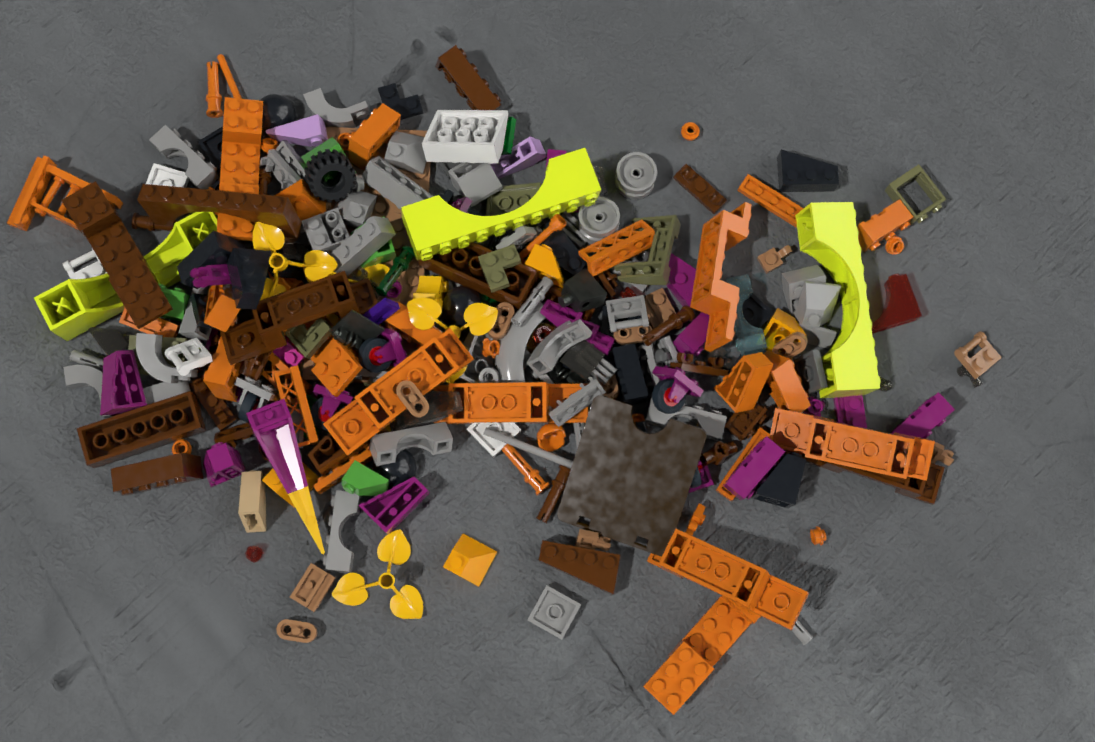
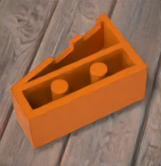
M383 103L378 109L375 108L367 120H363L359 129L356 132L353 131L348 138L349 161L365 171L372 157L376 158L379 155L377 150L383 143L387 144L399 128L401 114Z
M303 179L274 195L288 197L301 221L327 212L326 201L320 200L319 197L316 198L313 192H311L309 185Z
M900 199L884 208L879 214L871 216V219L867 222L859 223L857 226L859 230L858 240L862 251L865 253L869 249L871 251L875 250L881 245L879 242L884 239L888 241L896 235L894 232L899 229L903 231L911 225L909 222L913 215Z
M231 284L212 285L208 293L204 323L226 332L230 326H234L240 309L236 308Z
M221 336L217 350L212 355L213 362L210 363L208 370L205 371L203 381L216 398L237 402L238 396H235L237 386L234 383L237 377L240 378L241 373L239 371L244 361L230 365Z
M766 351L764 355L773 363V367L766 380L772 390L770 393L778 408L802 413L811 405L808 400L809 396L801 385L802 380L794 369V362L790 358Z

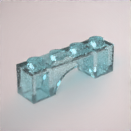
M749 274L727 278L725 282L740 288V300L736 310L737 319L734 324V331L737 336L735 341L737 351L741 352V356L765 351L767 345L763 329L750 325L745 320L742 312L743 302L753 293Z

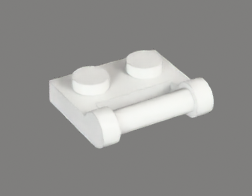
M93 248L92 251L70 262L62 263L70 279H85L107 273ZM95 257L97 258V262L77 272L74 271L73 268Z
M197 337L172 346L165 351V356L167 359L172 360L181 376L189 374L192 369L203 367L213 362L211 354ZM182 353L188 361L183 362L178 355Z

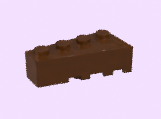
M455 45L438 58L435 67L439 72L443 70L445 79L449 83L456 85V92L462 98L466 97L468 99L466 103L472 110H498L500 108L501 100L499 96L490 91L488 82L485 78L481 79L477 73L478 69L473 63L470 64L466 59L467 55L462 48H458Z
M385 427L377 434L388 433V430ZM329 433L328 436H325L313 448L308 456L317 470L324 476L369 446L370 439L347 456Z
M178 453L112 468L113 492H119L122 496L134 494V491L145 492L150 491L151 488H163L173 484L203 479L201 456Z
M542 540L539 562L610 595H614L620 561L619 554Z

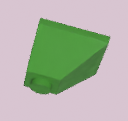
M354 460L342 478L343 489L350 494L377 496L388 491V479Z

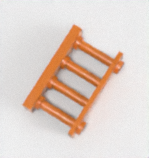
M52 166L49 172L54 176V183L41 204L31 201L30 204L35 208L34 212L43 217L48 215L79 230L74 221L64 217L67 209L63 203L57 212L48 209V206L61 185L65 183L70 185L71 189L66 196L68 197L90 183ZM102 190L112 206L121 209L123 202L117 196Z

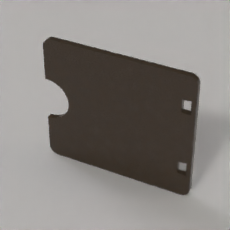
M598 395L593 399L558 508V519L588 531L598 532L601 536L662 556L675 529H677L707 434L702 428L670 418L666 427L659 432H643L633 421V405L604 395ZM580 516L591 519L589 525L578 522ZM637 536L647 539V546L635 542Z

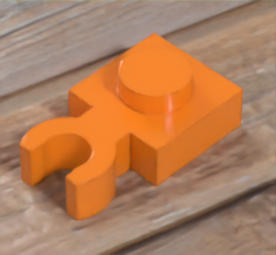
M700 503L697 505L685 533L693 536L698 525H702L706 517L703 514L706 506Z

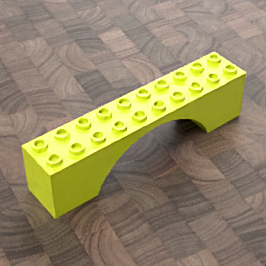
M582 148L549 159L545 179L540 189L527 203L516 210L495 216L472 215L452 207L437 195L401 207L402 220L416 259L426 261L433 258L435 254L440 253V255L451 252L453 248L458 247L462 249L468 247L471 242L477 241V243L486 241L487 237L492 235L498 237L504 235L508 230L513 229L515 231L516 228L529 223L531 225L538 224L542 219L547 217L551 219L555 214L560 215V213L565 211L571 213L576 211L577 207L583 205L585 207L592 206L597 201L601 188L586 148Z
M853 202L810 203L795 215L800 251L816 259L829 272L835 284L841 285L839 293L843 309L842 325L837 340L831 349L822 356L828 387L819 391L820 398L864 396L880 389L881 380L878 375V360L874 350L875 340L872 336V320L869 315L870 305L866 295L867 284L864 281V265L861 260V246L858 240L859 230L855 219L856 210L854 209Z
M195 212L174 223V227L167 238L144 256L160 284L168 288L181 281L177 266L213 230L217 231L218 216L215 212ZM106 273L85 279H68L34 297L50 331L69 341L123 312L125 306L108 280L110 278L109 275Z

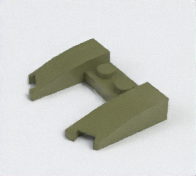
M677 216L632 218V223L641 219L654 229L655 235L647 262L619 263L614 266L616 271L621 272V275L617 277L618 280L643 285H668L671 271L669 267L670 255L674 239H678L681 225ZM640 227V228L636 229L635 231H642V230H644V229H643L642 227Z

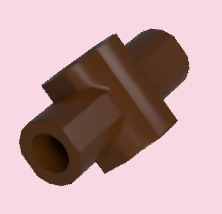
M719 441L709 451L702 453L699 460L703 466L709 464L718 466L728 456L735 454L738 449L732 441L726 444Z

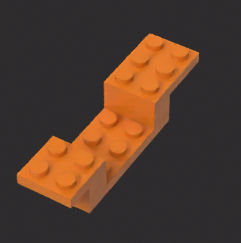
M225 97L219 191L259 194L263 101ZM218 213L217 232L236 240L253 241V229L256 223L240 217Z
M744 202L732 212L722 210L703 224L690 308L710 315L704 350L709 352L732 341L735 334L734 324L737 319L736 310L740 300V288L720 279L722 277V263L725 259L724 251L729 250L746 239L749 234L748 227L752 216V205Z
M268 271L269 278L274 281V277ZM278 277L277 284L283 285L286 291L292 289L283 278ZM323 316V318L330 324V326L333 327L334 325L326 318V316ZM317 319L304 324L309 329ZM332 334L310 358L315 364L311 371L335 397H338L363 368L359 362L358 352L353 348H349L348 345L335 340Z
M449 328L439 337L432 338L355 396L354 401L323 423V425L348 456L392 423L398 415L407 409L396 393L400 382L406 380L413 382L422 395L425 396L440 383L446 382L471 363L474 358L451 328ZM409 388L403 389L404 395L410 394Z
M547 382L449 383V385H438L434 388V424L446 422V424L555 423L548 414L550 413L548 407L551 406L552 409H555L559 406L557 400L563 403L571 394L582 388L580 383L548 384ZM588 406L565 423H586Z
M777 407L775 408L769 437L783 450L802 453L807 458L906 479L908 476L926 481L935 444L934 440L896 432L894 434L834 422V419Z
M675 529L662 556L650 553L647 559L648 563L732 600L736 605L791 631L809 595L807 591L770 575L766 569L678 529Z
M721 595L668 654L666 661L643 687L674 715L714 670L713 666L747 627L750 624H754L761 616L736 605L732 600Z

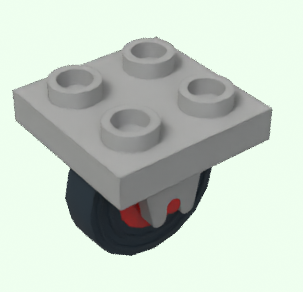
M247 376L244 378L237 377L234 385L244 389L238 402L241 405L238 414L241 420L249 423L246 413L266 406L268 401L280 400L278 389L274 386L261 384V380L255 381Z

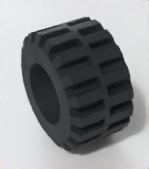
M325 149L323 153L318 151L316 156L313 154L311 156L312 160L307 161V167L304 169L305 179L311 192H313L316 198L319 197L322 201L326 199L327 202H332V200L337 202L340 201L339 198L341 197L343 199L346 198V194L352 192L351 187L355 188L356 185L354 182L356 181L355 170L347 156L345 157L342 152L338 153L335 149L332 152L329 149ZM339 171L333 180H322V177L327 172Z

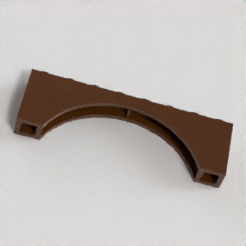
M143 184L137 199L155 225L173 226L174 221L179 216L191 212H216L240 217L254 223L261 222L276 226L283 232L284 237L297 238L302 223L289 198L282 196Z

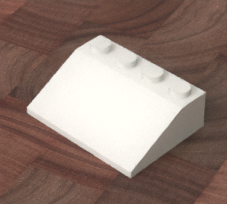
M437 110L422 142L426 162L498 163L503 152L508 110Z

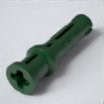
M403 246L400 255L394 258L393 266L375 289L379 295L386 296L401 273L407 271L410 262L416 259L413 248Z

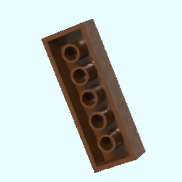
M474 242L469 243L468 247L462 249L458 247L453 248L451 252L440 255V253L435 254L433 258L426 261L418 260L419 266L463 286L470 287L496 301L510 303L516 310H519L528 299L531 290L538 280L537 270L524 264H519L504 269L510 286L491 293L478 256L492 252V250Z
M191 391L76 428L86 465L92 468H97L207 431L197 397Z

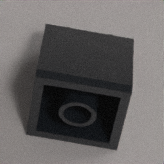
M795 452L786 454L780 459L776 467L768 473L767 478L755 489L756 491L751 496V499L787 509L794 506L807 459L801 458L802 455Z

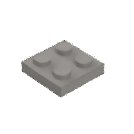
M546 585L528 621L562 640L581 604Z

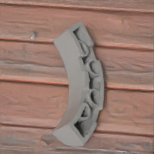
M541 302L537 304L521 327L511 323L506 335L499 339L500 351L495 357V365H497L500 383L525 382L523 372L525 348L534 329L546 318L540 313L544 306Z

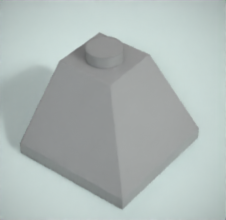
M395 131L389 140L384 158L385 161L396 169L423 174L426 165V158L422 147L424 137Z
M352 189L350 194H346V198H339L340 201L335 203L333 209L338 208L345 225L358 228L371 217L378 196L363 191L355 192Z
M804 282L794 314L801 326L820 327L831 320L841 289L840 284Z

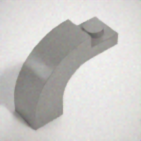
M321 88L303 94L312 115L318 114L327 127L355 128L354 120H362L370 115L366 101L347 108H335L327 103Z
M581 319L572 323L567 321L541 341L526 363L538 376L552 371L560 356L571 346L590 338L592 331Z
M137 333L136 352L143 368L152 377L166 383H178V380L190 381V377H197V369H192L189 374L181 376L176 367L171 366L165 361L162 355L163 335Z
M87 365L63 367L67 387L71 389L94 387L99 394L101 404L103 372ZM116 414L102 415L106 419L116 416Z

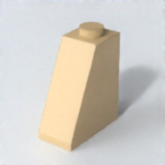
M251 470L249 472H242L238 513L247 533L266 531L265 483L262 481L264 478L262 471Z

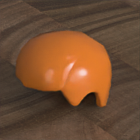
M548 423L537 432V442L539 448L551 452L565 444V430L562 426L558 427L556 423Z

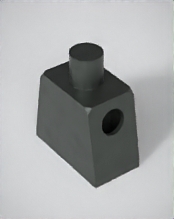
M585 268L564 283L561 292L562 296L558 297V303L563 308L570 305L575 312L579 313L602 306L607 292Z

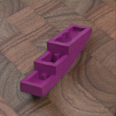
M549 299L540 311L542 315L557 327L567 321L572 323L581 319L592 331L590 338L581 342L599 352L608 355L614 345L615 338L598 332L599 326L583 320L582 312L577 313L569 307L563 308L559 303Z

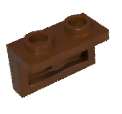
M756 403L752 410L734 413L724 428L740 441L745 437L749 439L755 432L753 427L756 423L761 424L767 417L764 413L768 409L766 407L762 408Z

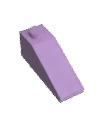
M318 114L266 130V133L278 142L287 140L288 143L317 147L328 140L325 122Z
M528 137L512 147L510 155H501L499 162L490 164L497 178L501 179L536 164L547 157L540 140Z

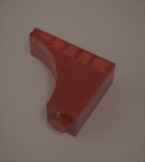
M893 274L884 283L886 292L885 306L880 317L872 322V334L917 321L922 317L907 274Z

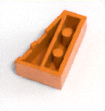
M399 301L395 302L399 304L400 309L383 321L385 328L396 330L401 334L403 340L408 343L412 341L417 344V349L432 338H437L444 333L434 325L428 330L416 328L410 321L408 307Z
M762 352L744 355L732 368L730 374L725 375L722 378L723 381L713 389L735 413L752 410L769 376L773 363Z

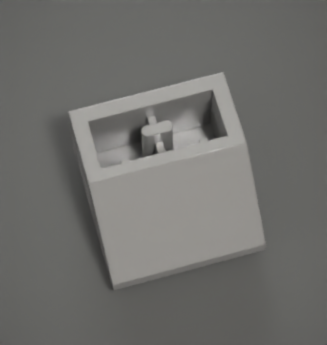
M461 163L448 171L454 188L463 198L468 197L472 200L471 207L503 189L489 163Z
M338 208L302 220L312 250H320L329 254L339 247L343 240L350 237Z
M818 265L781 273L783 292L790 315L794 316L805 281L826 283V275Z

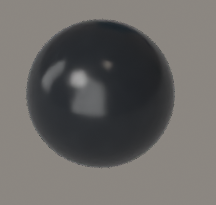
M270 94L259 100L263 101L262 132L267 134L266 130L296 120L295 108L286 97Z
M454 287L443 298V316L449 324L461 328L467 324L464 320L466 308L473 303L484 304L483 299L476 290L470 287Z
M404 449L398 453L395 463L376 466L373 461L372 470L388 479V489H392L396 485L415 476L416 462L413 455Z

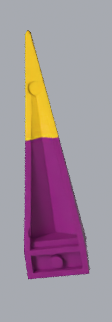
M282 399L246 413L253 434L321 554L324 555L325 551L303 468L292 417L285 400Z

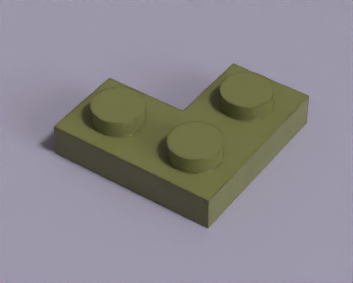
M514 244L478 256L491 293L510 286L504 269L521 264V259Z
M321 317L309 329L305 324H301L287 329L285 334L304 357L310 359L332 334L330 332L332 327Z

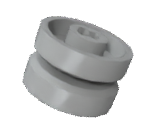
M633 152L623 156L618 162L615 175V185L619 193L632 200L648 196L654 188L657 177L655 162L651 157L640 152Z
M599 196L594 205L589 207L581 206L578 214L580 234L588 243L593 244L619 231L620 212L617 205L612 200Z

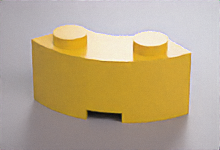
M419 276L418 288L413 293V299H433L442 309L445 292L449 290L447 278L442 276Z

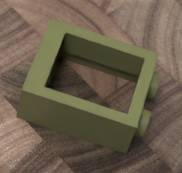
M919 164L891 182L885 189V192L893 202L900 199L913 215L909 222L911 225L916 222L920 224L928 218L927 214L930 212L934 214L943 208L942 203L946 200ZM913 179L917 181L933 202L932 205L917 215L898 192L900 188Z

